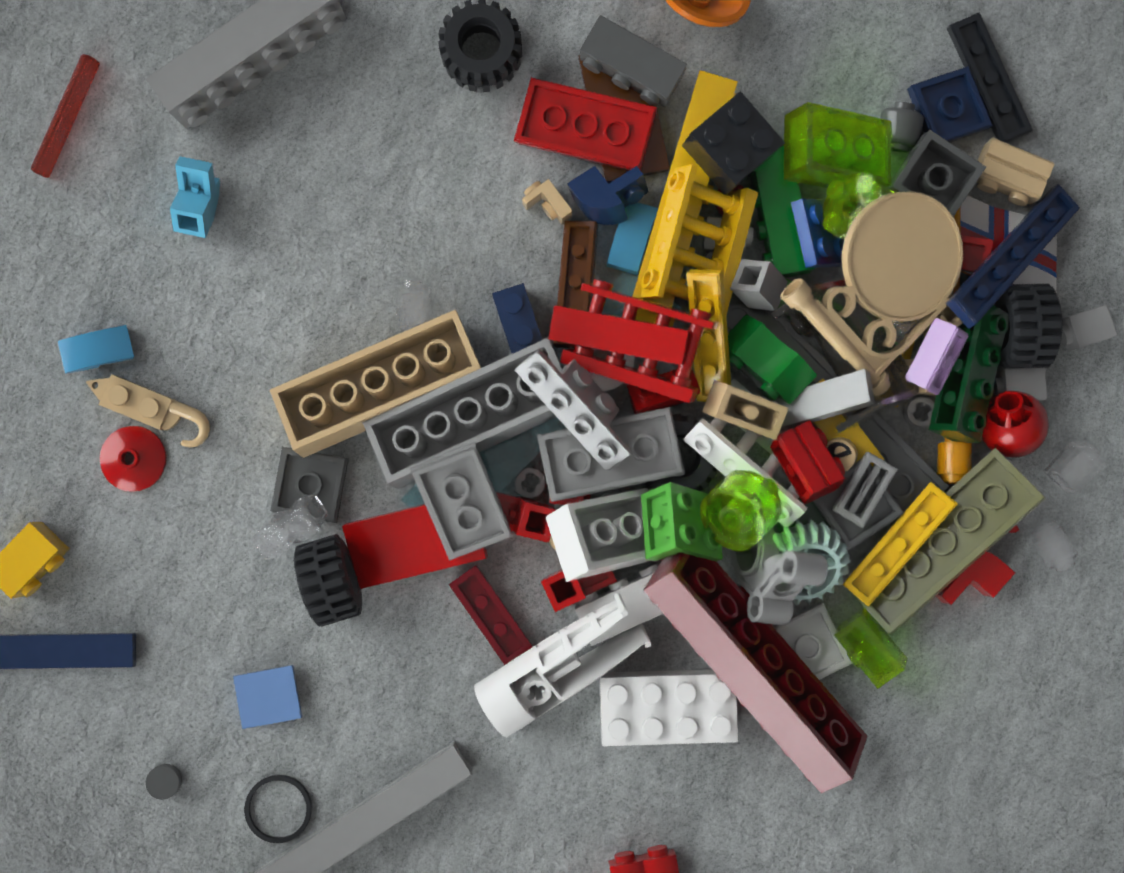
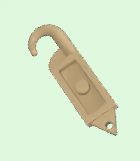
M112 374L110 378L86 381L87 385L99 399L98 405L156 429L170 430L178 424L181 417L195 422L199 427V434L193 440H182V446L188 448L197 447L208 438L210 432L209 421L205 414L196 408Z

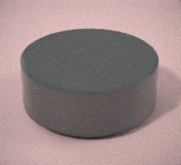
M171 764L158 765L148 773L146 778L147 791L152 797L160 800L172 797L179 791L182 785L180 771Z

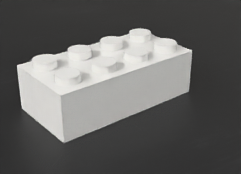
M712 669L607 672L599 678L602 746L738 742L737 697L717 677Z

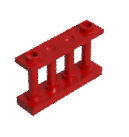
M594 279L593 284L582 283L580 290L593 293L589 307L590 312L602 314L606 298L626 303L621 318L635 320L638 308H643L658 313L655 322L658 325L669 326L671 317L691 323L684 365H678L676 374H672L671 379L658 376L659 370L656 369L657 360L645 358L643 365L639 364L638 369L625 365L627 361L624 359L625 354L611 352V355L607 354L606 359L594 356V349L575 345L574 349H563L559 363L567 365L575 359L588 372L683 402H694L699 388L690 386L692 380L689 379L704 327L709 329H717L719 322L710 320L712 313L692 308L689 314L613 291L614 284Z

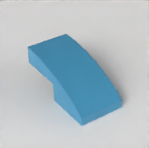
M637 202L625 207L628 220L618 224L606 266L634 275L639 274L658 211L656 207Z
M127 325L89 332L58 341L65 374L99 368L100 365L134 358Z

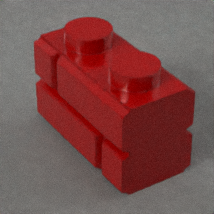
M810 420L796 426L794 429L779 434L770 446L805 505L837 490L846 479L843 463L838 457L831 455L826 447L828 442L824 432L820 428L816 429Z

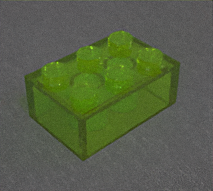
M806 102L784 115V180L864 196L891 185V121L811 102Z

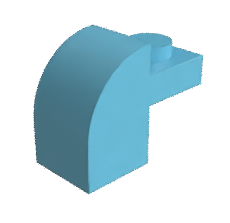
M179 156L175 164L179 190L170 206L173 231L206 238L215 218L220 193V178L214 177L213 163Z

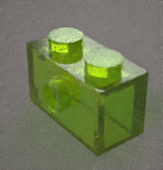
M865 607L838 626L834 636L847 651L851 662L857 668L862 669L877 689L905 670L908 658Z

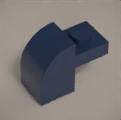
M596 166L567 183L573 200L589 220L601 225H615L628 220L625 207L639 202L649 192L644 174L637 166L609 184Z

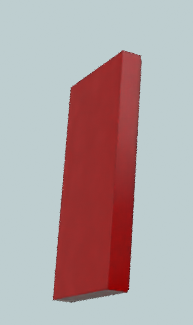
M531 77L514 142L626 171L637 166L642 171L658 108Z
M425 504L342 525L360 589L463 565L488 557L486 547L449 560Z

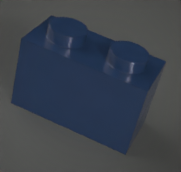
M524 283L492 293L512 354L542 341Z

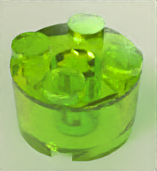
M853 173L841 180L832 181L827 187V197L823 205L824 229L845 241L849 227L864 207L883 195L895 192L866 173Z
M748 470L731 471L707 494L701 503L700 516L705 529L709 527L716 535L713 539L725 548L734 551L749 549L751 546L759 543L780 519L782 505L778 495L779 487L774 480L764 478L755 472Z

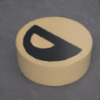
M843 437L833 438L828 442L826 447L831 455L841 460L845 471L849 470L855 464L858 455L854 443Z

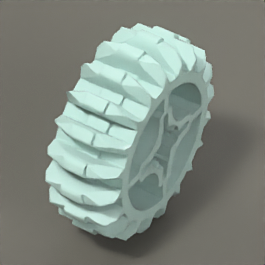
M810 519L806 525H803L797 520L794 527H784L781 533L774 532L773 540L779 549V554H784L787 551L822 554L827 560L828 573L824 583L821 586L806 585L793 600L796 606L801 600H805L810 605L812 599L816 597L823 601V595L826 592L834 594V585H843V576L849 574L847 564L850 563V556L846 550L847 546L840 541L841 538L838 532L831 528L829 529L828 525L824 522L816 525V522Z

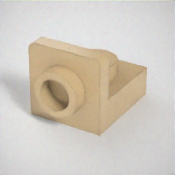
M549 179L542 184L540 181H537L524 191L525 197L522 198V204L526 210L543 199L544 203L541 204V207L552 221L557 218L562 225L565 221L572 218L573 210Z

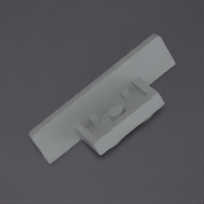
M539 349L515 369L516 373L605 470L610 469L632 453L631 449L610 427L619 408L615 405L612 397L603 392L594 382L591 374L581 367L575 359L568 363L560 372Z

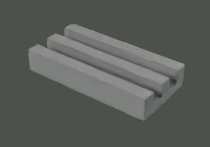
M866 452L832 511L852 521L860 528H864L898 469L872 453ZM870 462L874 463L872 470L848 510L844 509ZM881 468L884 469L886 472L859 517L854 515Z

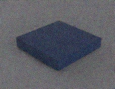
M968 66L913 84L907 89L912 104H915V111L920 112L924 117V133L931 130L951 143L986 131L993 126Z

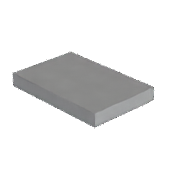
M475 443L411 467L413 478L449 560L513 537L511 527Z

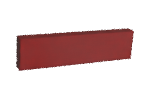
M554 305L548 339L684 365L690 330Z

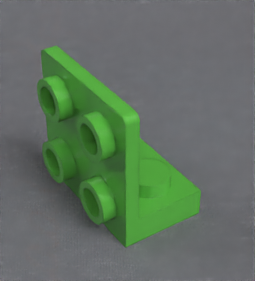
M672 482L641 494L646 559L656 562L680 552L716 562L723 559L719 506L716 496Z

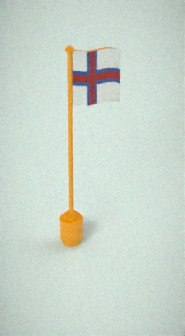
M967 196L954 215V219L961 235L994 240L993 252L1026 215L992 207L973 197ZM1057 234L1013 284H1050L1056 291ZM961 271L962 273L967 274V275H969V276H971V275L973 274V273ZM960 276L953 289V294L960 288ZM944 437V442L937 443V475H940V478L946 484H956L972 469V443L951 441Z

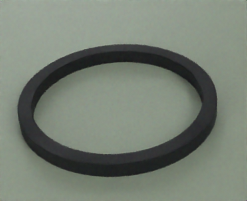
M286 775L266 777L260 780L248 793L244 806L245 819L251 831L264 841L270 843L291 841L304 831L310 821L312 814L310 795L306 788L292 777ZM271 781H285L294 785L302 793L306 802V816L302 826L293 834L285 837H272L264 834L256 827L251 817L250 805L254 793L259 787Z

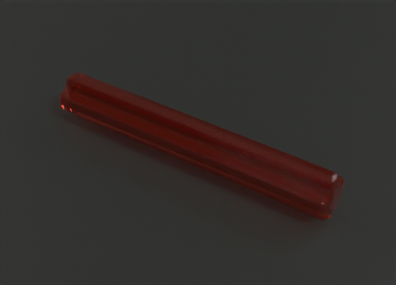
M81 55L31 165V171L42 177L48 178L51 175L100 66L99 61L92 56Z

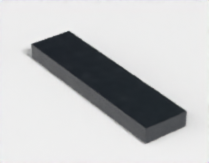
M980 12L949 25L947 31L963 66H968L992 122L993 126L991 128L996 139L1009 143L1031 133L1033 129Z

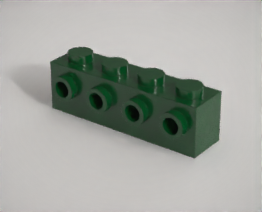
M995 305L973 327L968 329L964 323L958 326L968 334V338L940 393L936 395L928 429L951 441L981 443L983 430L986 427L989 403L994 391L995 376L1001 360L1002 345L1008 329L1009 314Z

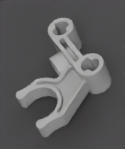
M755 522L753 533L756 536L758 545L755 563L752 566L751 554L749 552L733 551L731 553V561L734 566L735 577L750 595L747 603V613L752 622L787 625L793 615V600L806 585L821 586L826 580L828 573L827 560L822 554L787 551L784 554H779V549L773 540V524Z

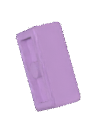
M936 318L926 334L905 379L938 395L968 338V334L959 327Z

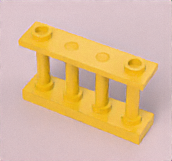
M690 164L674 168V172L668 180L667 187L669 191L649 266L642 277L641 285L643 289L640 298L645 300L663 298L664 292L689 301L687 286L668 279L672 262L676 260L699 270H723L727 315L732 296L730 288L741 261L758 192L750 188L731 191L726 195L694 181L698 166ZM690 195L723 208L724 213L720 227L685 214ZM682 227L714 240L715 247L712 259L677 246Z

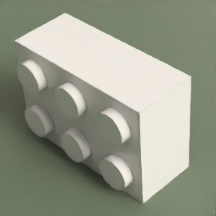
M647 488L566 504L546 516L566 582L650 561L645 556L641 494L648 492Z

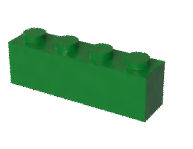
M790 138L783 139L785 144L776 154L750 175L753 186L752 190L758 192L754 209L757 208L759 221L755 222L758 240H763L766 253H762V261H770L784 278L809 274L815 269L805 267L791 202L802 198Z

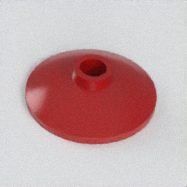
M127 426L116 430L105 440L100 452V467L103 475L113 486L124 491L137 492L153 486L162 476L166 466V451L162 441L155 433L144 427ZM129 452L134 455V461L130 465L124 459L125 455Z

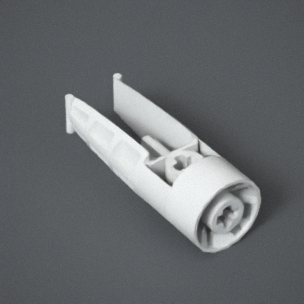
M615 593V601L564 627L474 685L477 699L484 713L502 736L509 737L558 704L574 696L626 659L643 644L646 647L651 646V641L643 624H640L613 637L583 656L577 657L576 652L628 615L620 593Z

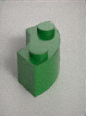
M747 314L728 333L730 364L737 370L743 367L762 384L760 387L762 392L773 401L779 397L790 405L817 376L814 370L797 352L779 340L762 322Z

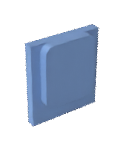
M293 665L233 676L242 729L302 718Z

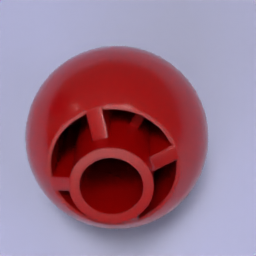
M1021 391L1002 392L990 399L982 440L991 450L996 448L1004 457L1019 458L1035 452L1047 437L1049 430L1047 411L1038 399L1028 393Z

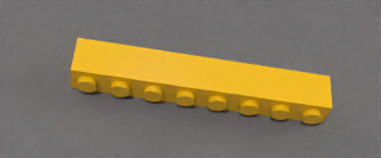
M699 71L634 288L633 297L643 299L640 298L643 289L641 285L642 277L649 266L669 191L667 187L668 180L674 172V168L690 164L696 165L698 167L694 181L711 189L714 187L708 185V175L682 145L693 130L736 95L735 90L738 81ZM690 195L685 214L704 221L705 217L699 215L702 204L708 205L709 202ZM682 227L677 246L695 253L696 248L691 247L690 243L692 236H699V234ZM673 260L668 279L685 285L686 279L681 278L684 266H690ZM664 292L663 298L648 299L646 301L672 308L676 296ZM638 308L635 320L655 324L658 313ZM671 317L669 327H673L675 318Z

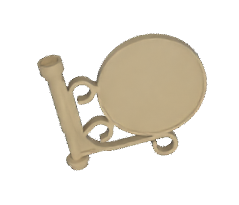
M895 192L883 195L860 211L846 234L842 251V269L847 286L831 287L824 294L822 303L817 299H813L812 289L802 278L791 282L781 293L782 300L790 308H796V310L801 311L840 356L847 360L856 371L866 369L870 372L874 396L883 394L890 387L889 375L884 370L898 355L911 346L934 319H941L957 327L963 323L956 314L951 321H947L944 315H939L947 306L946 302L951 298L949 295L958 281L962 268L963 243L957 223L946 207L928 195L916 192ZM842 293L846 302L844 308L837 314L832 302L835 295ZM856 302L867 312L879 317L878 320L867 324L862 340L841 318L852 314ZM922 318L903 340L891 350L885 352L872 351L873 336L877 328L884 327L886 338L883 346L891 348L896 342L897 337L892 321H911Z

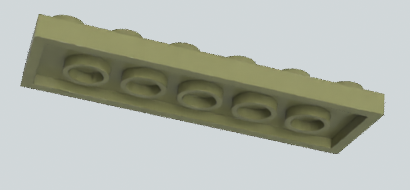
M996 448L945 493L957 502L958 505L876 600L868 607L857 598L889 635H893L1046 499Z

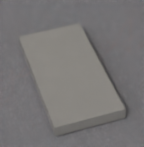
M671 407L613 419L610 427L631 449L632 453L608 470H605L568 429L537 435L551 502L685 474Z

